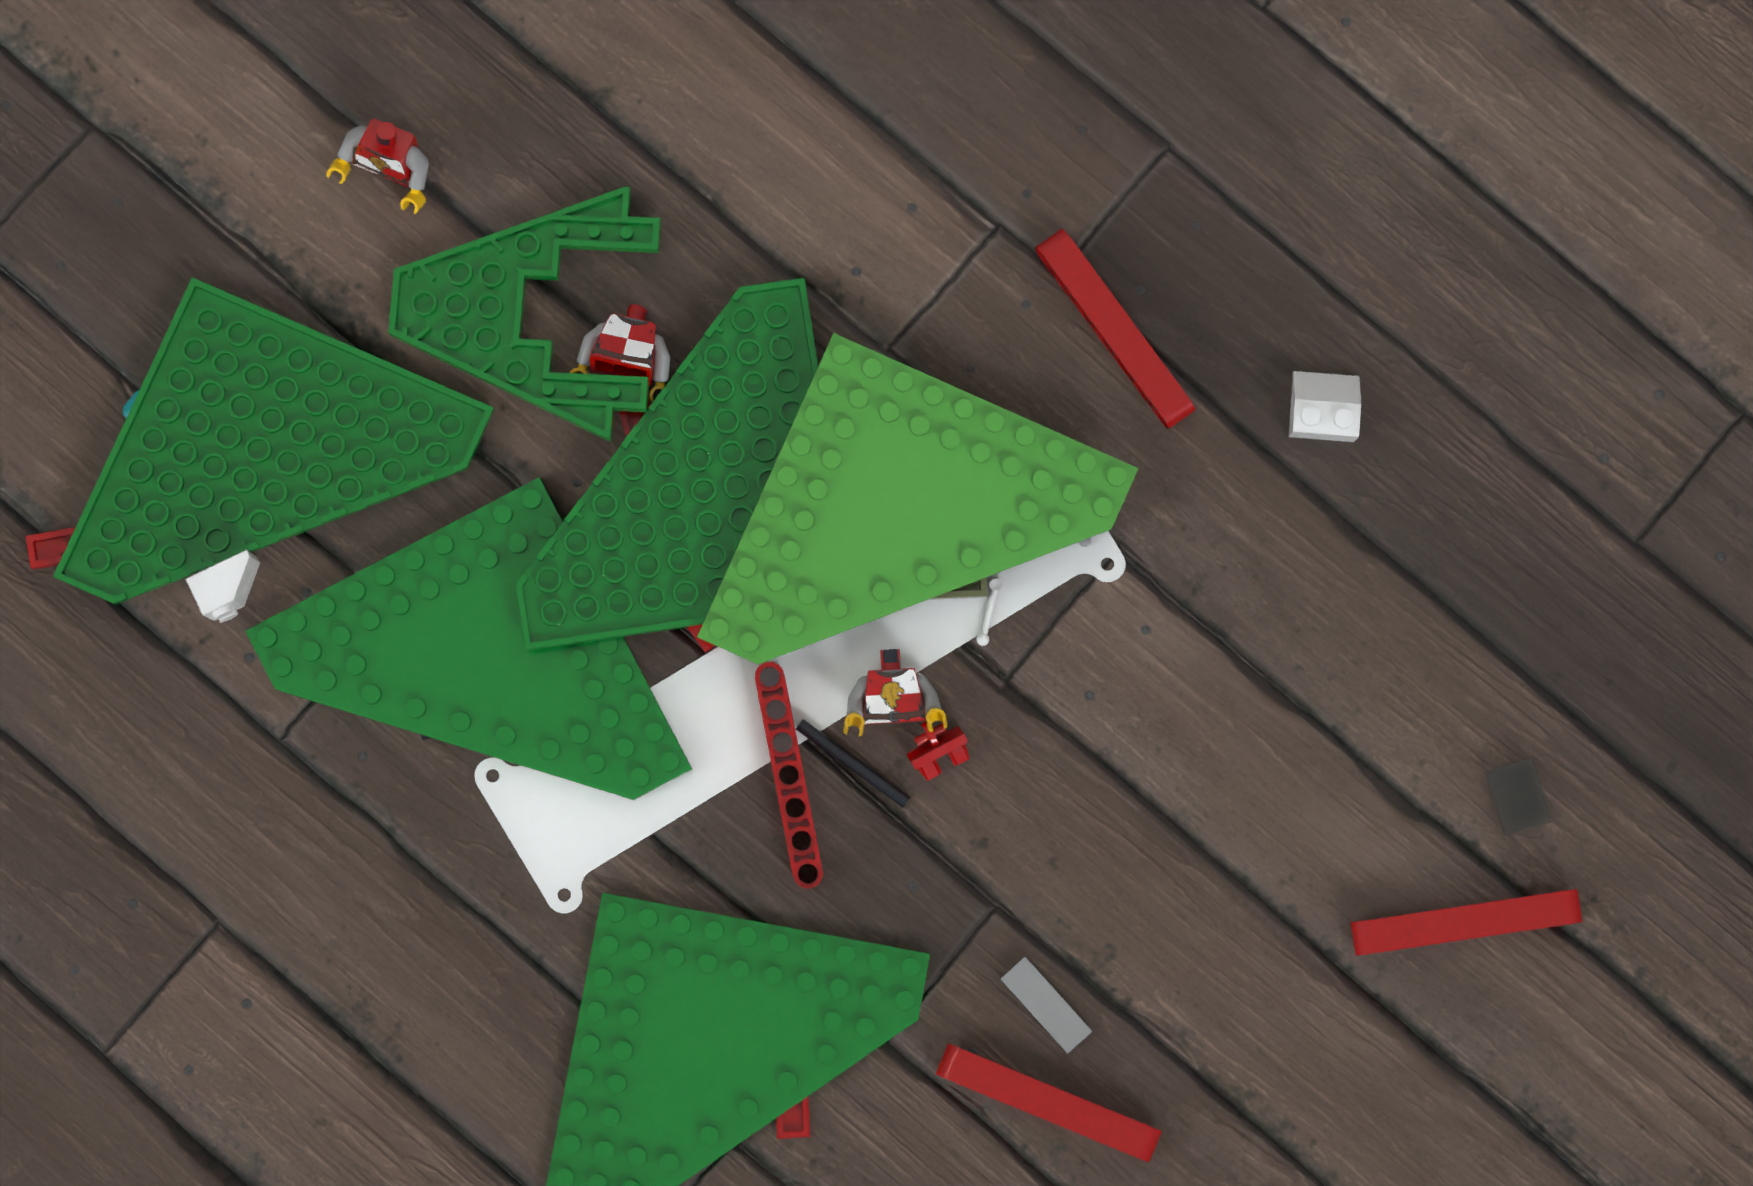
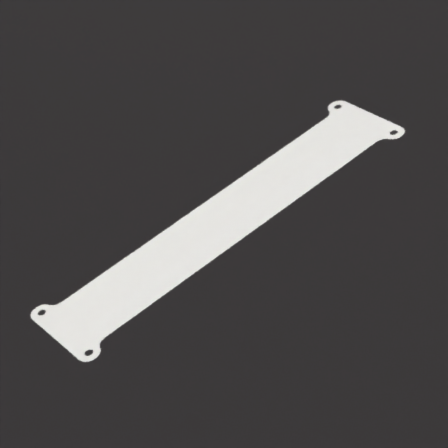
M1109 531L1091 537V544L1088 547H1082L1078 542L987 577L988 597L927 600L767 662L777 663L783 669L795 730L804 719L819 731H822L847 715L848 697L858 679L866 676L867 671L881 670L880 650L900 649L901 669L915 668L917 673L979 635L991 589L989 588V583L992 579H1000L1002 588L997 591L989 628L1079 574L1093 575L1102 582H1113L1119 579L1125 571V558ZM1104 558H1111L1114 562L1113 569L1109 571L1104 570L1101 567L1102 560ZM717 647L650 688L693 770L636 800L627 799L524 766H511L498 758H487L479 763L474 775L478 788L547 903L554 911L570 913L578 908L583 897L582 881L590 871L771 762L755 683V672L761 664L758 665ZM773 668L765 669L761 673L760 680L766 686H774L779 681V673ZM773 701L767 707V714L772 719L782 718L786 712L785 705L780 701ZM796 730L799 745L808 738ZM780 733L774 738L773 746L779 752L788 751L792 746V739L788 734ZM491 769H495L499 773V779L496 782H489L486 778L487 772ZM563 888L568 889L571 893L570 899L566 902L560 901L558 898V892Z

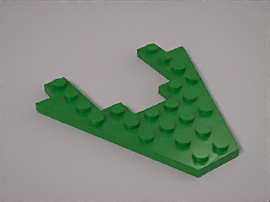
M622 187L395 268L388 333L390 336L606 441H612L614 411L647 412L649 378L551 372L552 340L521 339L526 279L559 280L561 249L659 253L661 219L629 216L631 189L630 187Z

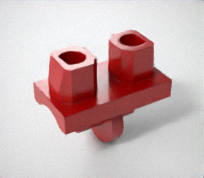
M927 721L921 723L925 733L914 738L918 747L906 753L914 769H918L927 781L942 773L936 759L945 754H948L954 766L970 758L966 746L968 740L959 726L947 731L942 723L934 727L933 732H930L927 727Z

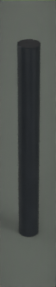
M803 719L797 726L796 730L902 808L910 799L909 795Z

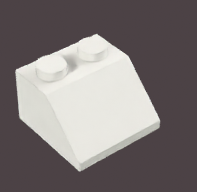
M1293 371L1289 437L1355 442L1359 437L1361 415L1359 376Z
M246 550L186 579L203 616L214 621L219 619L220 623L238 615L237 610L245 606L260 565L257 556Z

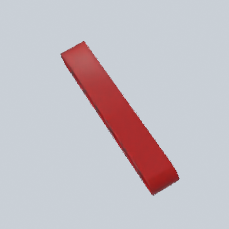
M1061 228L1037 245L1035 250L1042 262L1160 422L1169 430L1193 413L1195 407L1187 394L1067 232Z
M765 662L755 672V683L792 874L795 882L800 887L813 888L821 882L823 869L785 674L779 664ZM773 668L779 673V681L776 685L766 686L761 682L760 676L765 669ZM780 701L785 705L786 712L782 718L772 719L768 716L767 707L771 702ZM785 733L791 737L792 746L788 751L779 752L774 748L773 740L778 734ZM793 766L798 770L799 777L794 784L786 785L781 782L779 773L783 767ZM793 798L802 800L805 805L804 813L797 818L789 816L786 812V804ZM805 831L810 835L811 845L808 849L797 850L793 846L792 838L796 832ZM804 864H812L818 871L817 879L812 883H804L798 876V871Z
M1578 889L1363 920L1351 922L1350 926L1355 956L1581 923L1583 919Z
M947 1043L935 1073L944 1079L1149 1163L1162 1133L1161 1130L949 1043Z

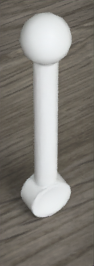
M998 578L992 579L989 583L991 592L981 633L976 638L977 643L981 646L989 643V636L987 634L997 591L1002 588V582Z

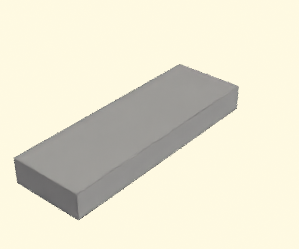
M1026 957L1022 958L1000 978L1067 1054L1092 1032Z

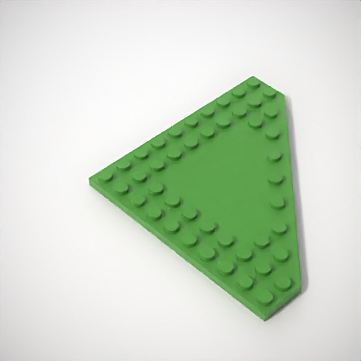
M833 333L697 637L759 665L1110 531L1138 468Z

